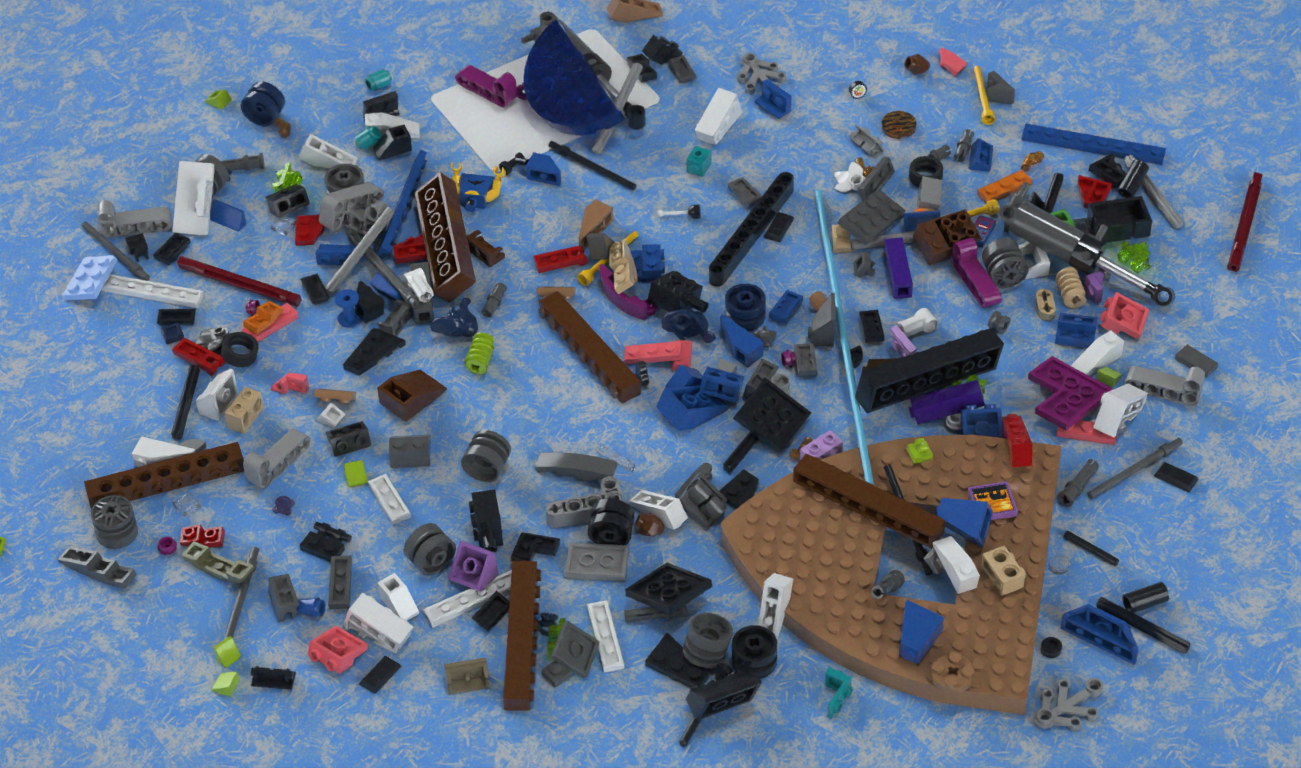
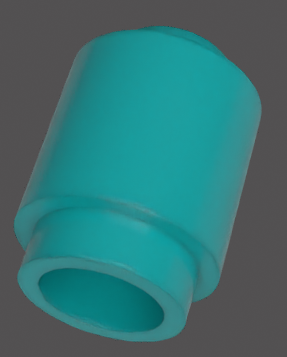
M381 69L368 75V78L365 79V84L370 91H377L390 85L392 77L389 71Z
M369 126L356 135L355 143L360 149L367 150L378 142L382 134L376 126Z

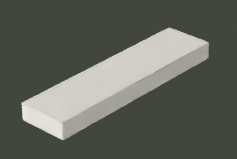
M607 600L587 604L595 639L600 641L598 652L604 673L624 669V662Z

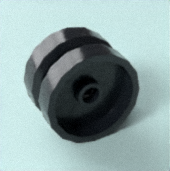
M617 499L599 500L591 508L588 537L595 544L627 545L632 537V526L635 518L634 510L627 503Z
M749 625L735 633L732 638V665L735 671L739 673L746 670L759 679L767 677L774 672L777 666V638L771 630L760 625Z

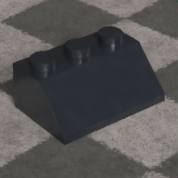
M746 670L739 673L734 671L725 678H714L706 685L701 686V684L693 686L686 697V701L696 721L752 701L762 681Z

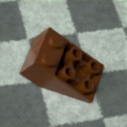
M966 209L918 224L913 234L929 266L952 257L953 245L956 242L968 238H973L976 243L982 240Z
M420 369L390 377L377 387L379 403L407 422L444 393L447 387Z

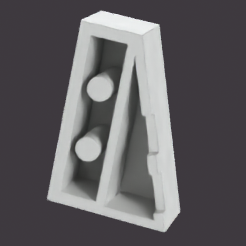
M721 88L717 89L695 128L697 139L713 145L718 144L742 114L737 94Z
M1125 384L1104 393L1100 401L1102 406L1093 428L1114 438L1117 435L1118 428L1123 429L1126 424L1124 422L1126 420L1131 421L1142 411L1148 393L1130 384Z
M362 592L349 608L342 629L348 631L350 628L359 632V637L363 639L365 636L375 640L374 644L397 653L410 637L413 626L406 619L398 617L391 609L383 607L373 597L367 596Z

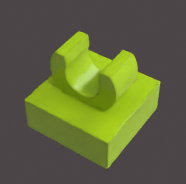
M924 438L915 439V443L907 445L906 450L913 464L932 460L933 454Z

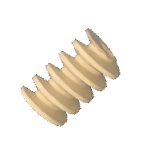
M1074 267L1060 270L1056 275L1055 281L1065 306L1071 309L1081 307L1087 299L1077 270Z

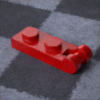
M574 246L534 256L538 273L577 264L584 266L588 263V259L584 254L582 246Z
M185 337L172 348L174 355L194 365H198L211 376L217 372L218 367H222L226 363L222 356Z

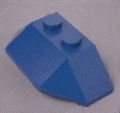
M1090 604L1062 615L1060 629L1133 665L1137 663L1139 649L1131 628L1125 621Z

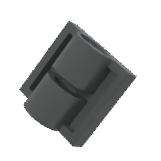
M701 472L696 474L679 497L682 506L704 529L709 527L712 521L718 518L727 508L725 505L727 499Z

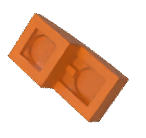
M268 301L257 307L255 315L243 321V327L255 334H259L280 316L283 308Z

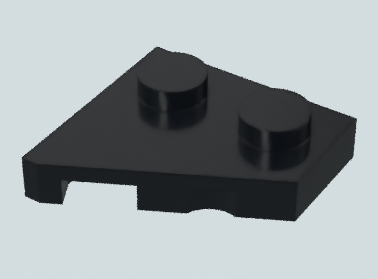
M1112 153L1090 164L1088 171L1103 181L1112 183L1114 188L1119 187L1126 174L1121 164L1115 162V155Z
M743 469L719 492L727 499L726 503L737 509L755 496L759 479Z

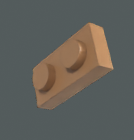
M537 287V295H542V298L557 291L565 299H571V296L576 294V287Z
M318 388L314 389V397H320L319 401L331 402V399H338V403H350V400L356 399V392Z

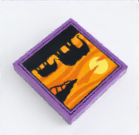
M1007 481L968 487L970 500L988 502L993 511L991 520L1018 516V510Z

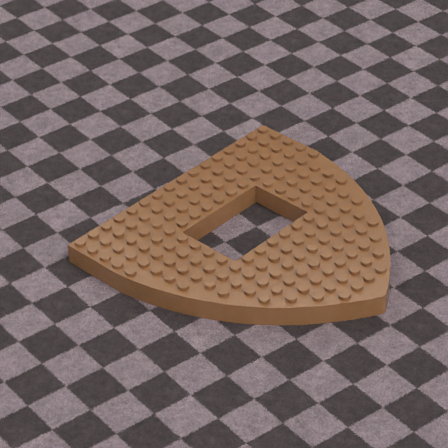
M935 435L903 438L867 445L874 486L894 495L883 468L885 465L891 464L905 501L921 507L936 515V508L940 505L941 498L970 500L968 487L1008 482L1018 510V516L991 520L983 547H978L966 539L964 551L972 559L980 577L977 588L960 594L957 593L955 604L884 595L880 599H875L871 595V591H873L871 589L877 584L887 527L793 482V473L757 493L722 521L721 542L737 571L760 602L762 601L764 581L772 574L777 573L793 578L791 597L785 609V617L782 624L799 639L825 657L860 676L913 696L940 703L1025 715L1062 446L1032 442V466L1012 467L1009 459L1008 440L1005 438L981 435ZM924 438L933 454L932 460L913 464L906 450L907 445L915 443V439ZM859 447L821 459V461L834 465L838 469L865 481ZM1005 545L1007 550L1013 553L1019 567L1021 566L1025 570L1026 578L1023 588L1002 596L981 566L983 553ZM907 600L944 617L943 631L919 664L908 661L900 656L904 609ZM951 652H959L974 667L972 685L961 693H953V691L946 690V692L941 691L932 681V664L939 657ZM949 672V675L953 674L954 676H957V672Z

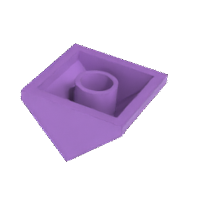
M460 540L448 579L475 590L483 591L499 575L495 554Z

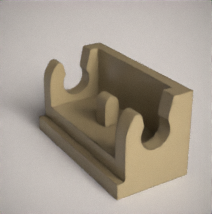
M486 657L444 664L449 695L490 688Z

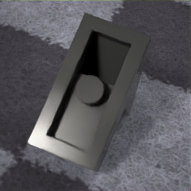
M995 71L988 73V101L1013 104L1015 89Z
M605 233L587 234L591 258L593 260L609 259V248L615 241Z

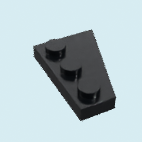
M373 328L344 362V370L360 376L375 366L378 360L393 354L392 351L396 348L404 347L406 342L402 338Z
M668 632L645 660V666L690 688L698 684L703 686L709 679V672L705 668L699 667L687 660L683 654V647Z

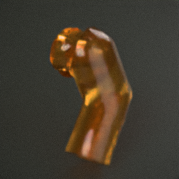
M278 117L275 120V125L280 128L278 133L281 137L289 136L291 124Z
M1041 151L1027 154L1021 169L1025 172L1029 171L1031 165L1038 164L1043 160L1044 154Z
M806 437L798 449L792 448L790 450L789 457L795 459V461L800 460V449L813 440L810 437Z

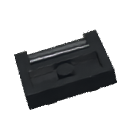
M396 91L363 101L364 122L365 114L386 113L392 116L400 115Z

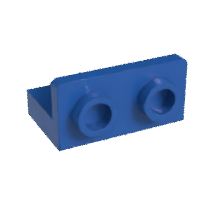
M766 79L762 82V96L755 99V104L777 119H780L791 112V95Z
M320 244L319 249H316L315 252L317 265H343L356 248V245Z

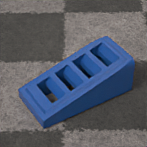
M376 273L370 285L379 294L393 301H404L391 284L381 274Z

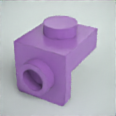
M1102 271L1086 275L1084 289L1087 296L1094 303L1102 301L1104 278Z

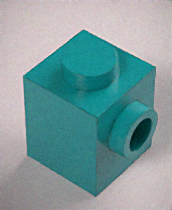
M695 146L686 159L687 172L703 177L712 164L711 150Z

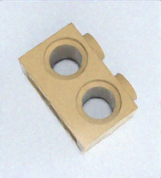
M247 387L242 389L224 412L229 429L243 434L248 430L264 409L261 392Z
M1005 545L983 553L981 567L1002 596L1024 587L1025 570L1023 567H1019L1013 553L1009 552Z

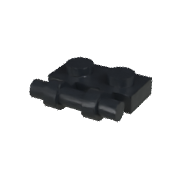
M315 522L314 529L319 532L314 533L310 531L300 543V550L331 562V556H341L344 552L345 547L344 544H341L342 541L349 543L352 536L347 534L345 530L340 528L338 530L334 529L325 522ZM327 535H331V536H333L334 538H333V539H329V538H327L326 536H327Z

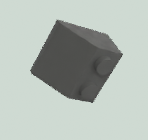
M430 434L391 436L389 438L391 468L430 466Z

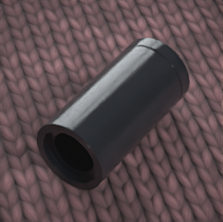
M1137 159L1133 160L1117 189L1119 195L1124 198L1135 196L1149 170V166L1145 162Z
M1158 582L1123 594L1122 601L1125 609L1135 613L1169 601V593L1165 584Z

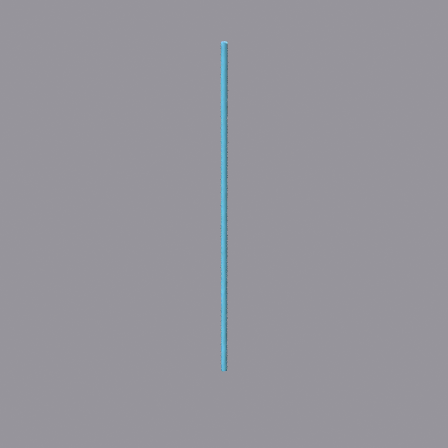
M818 189L814 193L832 293H835V312L864 477L866 482L874 486L860 404L855 398L857 387L822 191Z

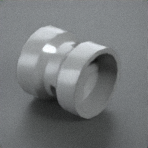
M785 374L774 375L771 378V382L790 395V378Z

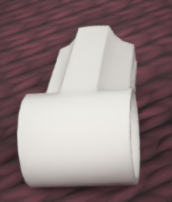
M418 268L403 274L406 287L413 291L417 299L424 303L430 301L434 294L426 281L423 270Z
M921 308L913 317L898 323V327L906 337L923 330L926 333L932 332L938 326V321L927 308Z

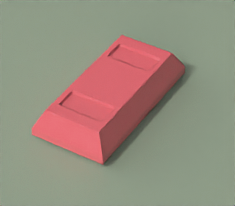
M675 340L682 343V359L672 361V371H676L680 365L691 367L692 342L688 340Z

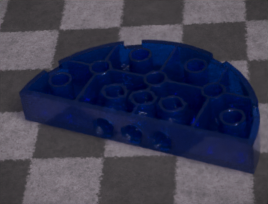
M555 19L537 38L526 60L523 80L529 104L550 127L565 134L590 135L595 134L596 131L614 127L626 118L566 29Z

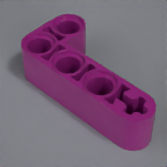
M467 65L455 75V79L460 86L500 107H506L517 97L516 79L509 72H505L497 79L472 65Z
M968 238L954 243L952 257L954 268L982 308H987L1001 303L1002 297L999 289L977 259V244L975 240Z

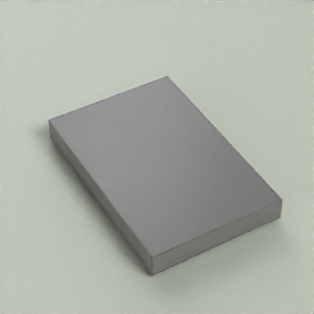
M569 543L565 579L626 582L629 546Z

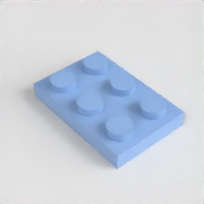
M115 255L84 257L62 295L66 301L96 299L118 261Z

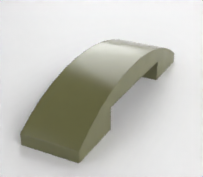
M195 541L181 555L182 558L201 571L232 583L243 582L255 568L254 565L238 559L234 562L210 551L209 547Z

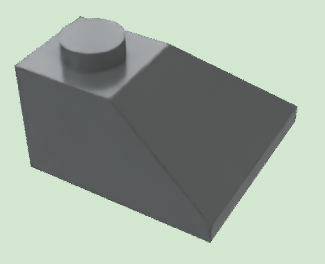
M835 293L830 294L812 318V327H808V338H811V343L814 346H834Z

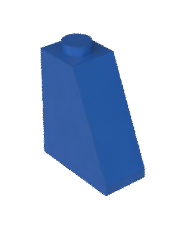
M941 498L940 505L936 508V515L945 520V527L978 547L984 546L993 514L988 502Z
M907 600L904 609L900 656L908 661L919 664L943 631L944 617Z

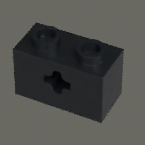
M298 183L265 197L270 213L278 218L310 204L305 188Z

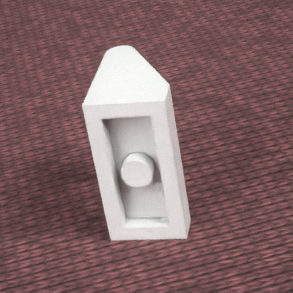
M1028 241L1021 244L1019 248L1022 254H1033L1036 265L1029 268L1025 279L1048 276L1050 261L1046 251Z

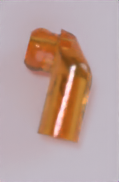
M863 158L855 159V163L863 169V176L867 177L874 167L870 165L865 167Z

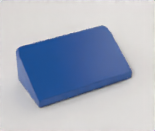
M980 138L972 144L969 161L970 170L988 172L991 170L993 145Z
M216 199L213 201L210 215L211 221L237 232L246 225L243 210Z

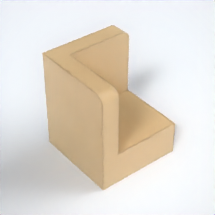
M839 224L832 225V252H851L850 233Z

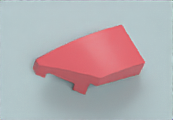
M942 47L939 49L940 67L944 66L954 76L967 66V63L956 54Z
M288 373L273 384L271 391L286 394L291 389L306 394L309 390L307 375Z

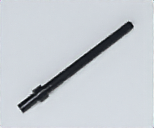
M552 140L549 142L548 146L558 151L560 155L569 157L633 191L636 189L637 185L571 151L569 147L560 145Z
M891 464L885 465L883 468L894 496L904 499ZM912 540L917 551L915 553L917 560L921 562L925 574H933V571L924 560V557L928 554L927 549H924L922 544Z

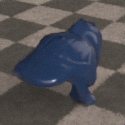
M463 298L460 304L461 309H457V311L454 305H451L447 317L434 319L430 329L433 332L451 337L461 335L466 337L474 336L478 331V322L468 309L471 300Z
M690 309L670 311L663 316L661 321L662 328L667 332H673L680 340H686L684 337L690 338L698 334L701 335L705 343H711L716 339L715 333L708 331L709 325L706 317L699 311Z

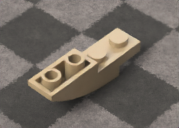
M624 239L620 242H615L609 248V265L614 271V289L620 294L633 286L638 281V277L627 242Z

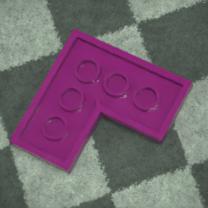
M1053 356L1028 373L1029 380L1054 393L1035 407V414L1065 431L1100 406L1104 393L1114 390Z

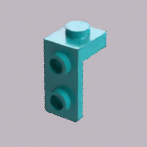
M831 667L825 673V686L837 692L827 707V717L832 719L835 713L838 714L840 712L845 698H849L853 691L851 686L852 677Z

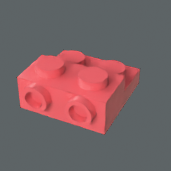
M1118 292L1112 298L1108 297L1104 304V307L1107 309L1102 312L1099 318L1102 321L1101 327L1109 331L1111 330L1117 335L1122 331L1138 339L1141 336L1149 309Z
M336 625L309 642L308 655L313 662L318 661L324 664L327 670L340 674L353 666L354 658L367 651L368 644Z

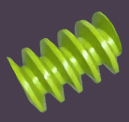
M482 332L474 335L464 361L466 368L470 372L478 375L486 373L495 348L494 337Z

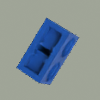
M707 366L702 376L699 393L737 402L741 393L744 376Z

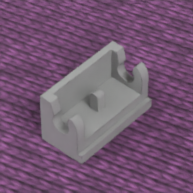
M922 177L918 188L917 208L932 207L939 209L942 180Z

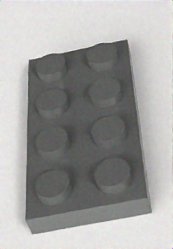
M877 189L839 219L838 224L866 246L900 219L906 210L884 192Z

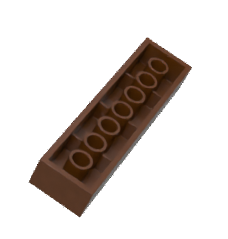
M439 172L415 192L434 293L450 303L476 282L456 183Z

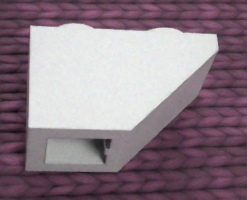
M395 573L378 582L380 599L395 615L409 620L419 614V610L406 585Z

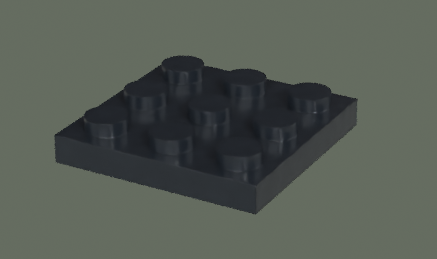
M764 378L733 419L780 454L810 416L811 412L767 378Z
M667 562L626 588L625 594L631 599L672 614L712 587V580Z

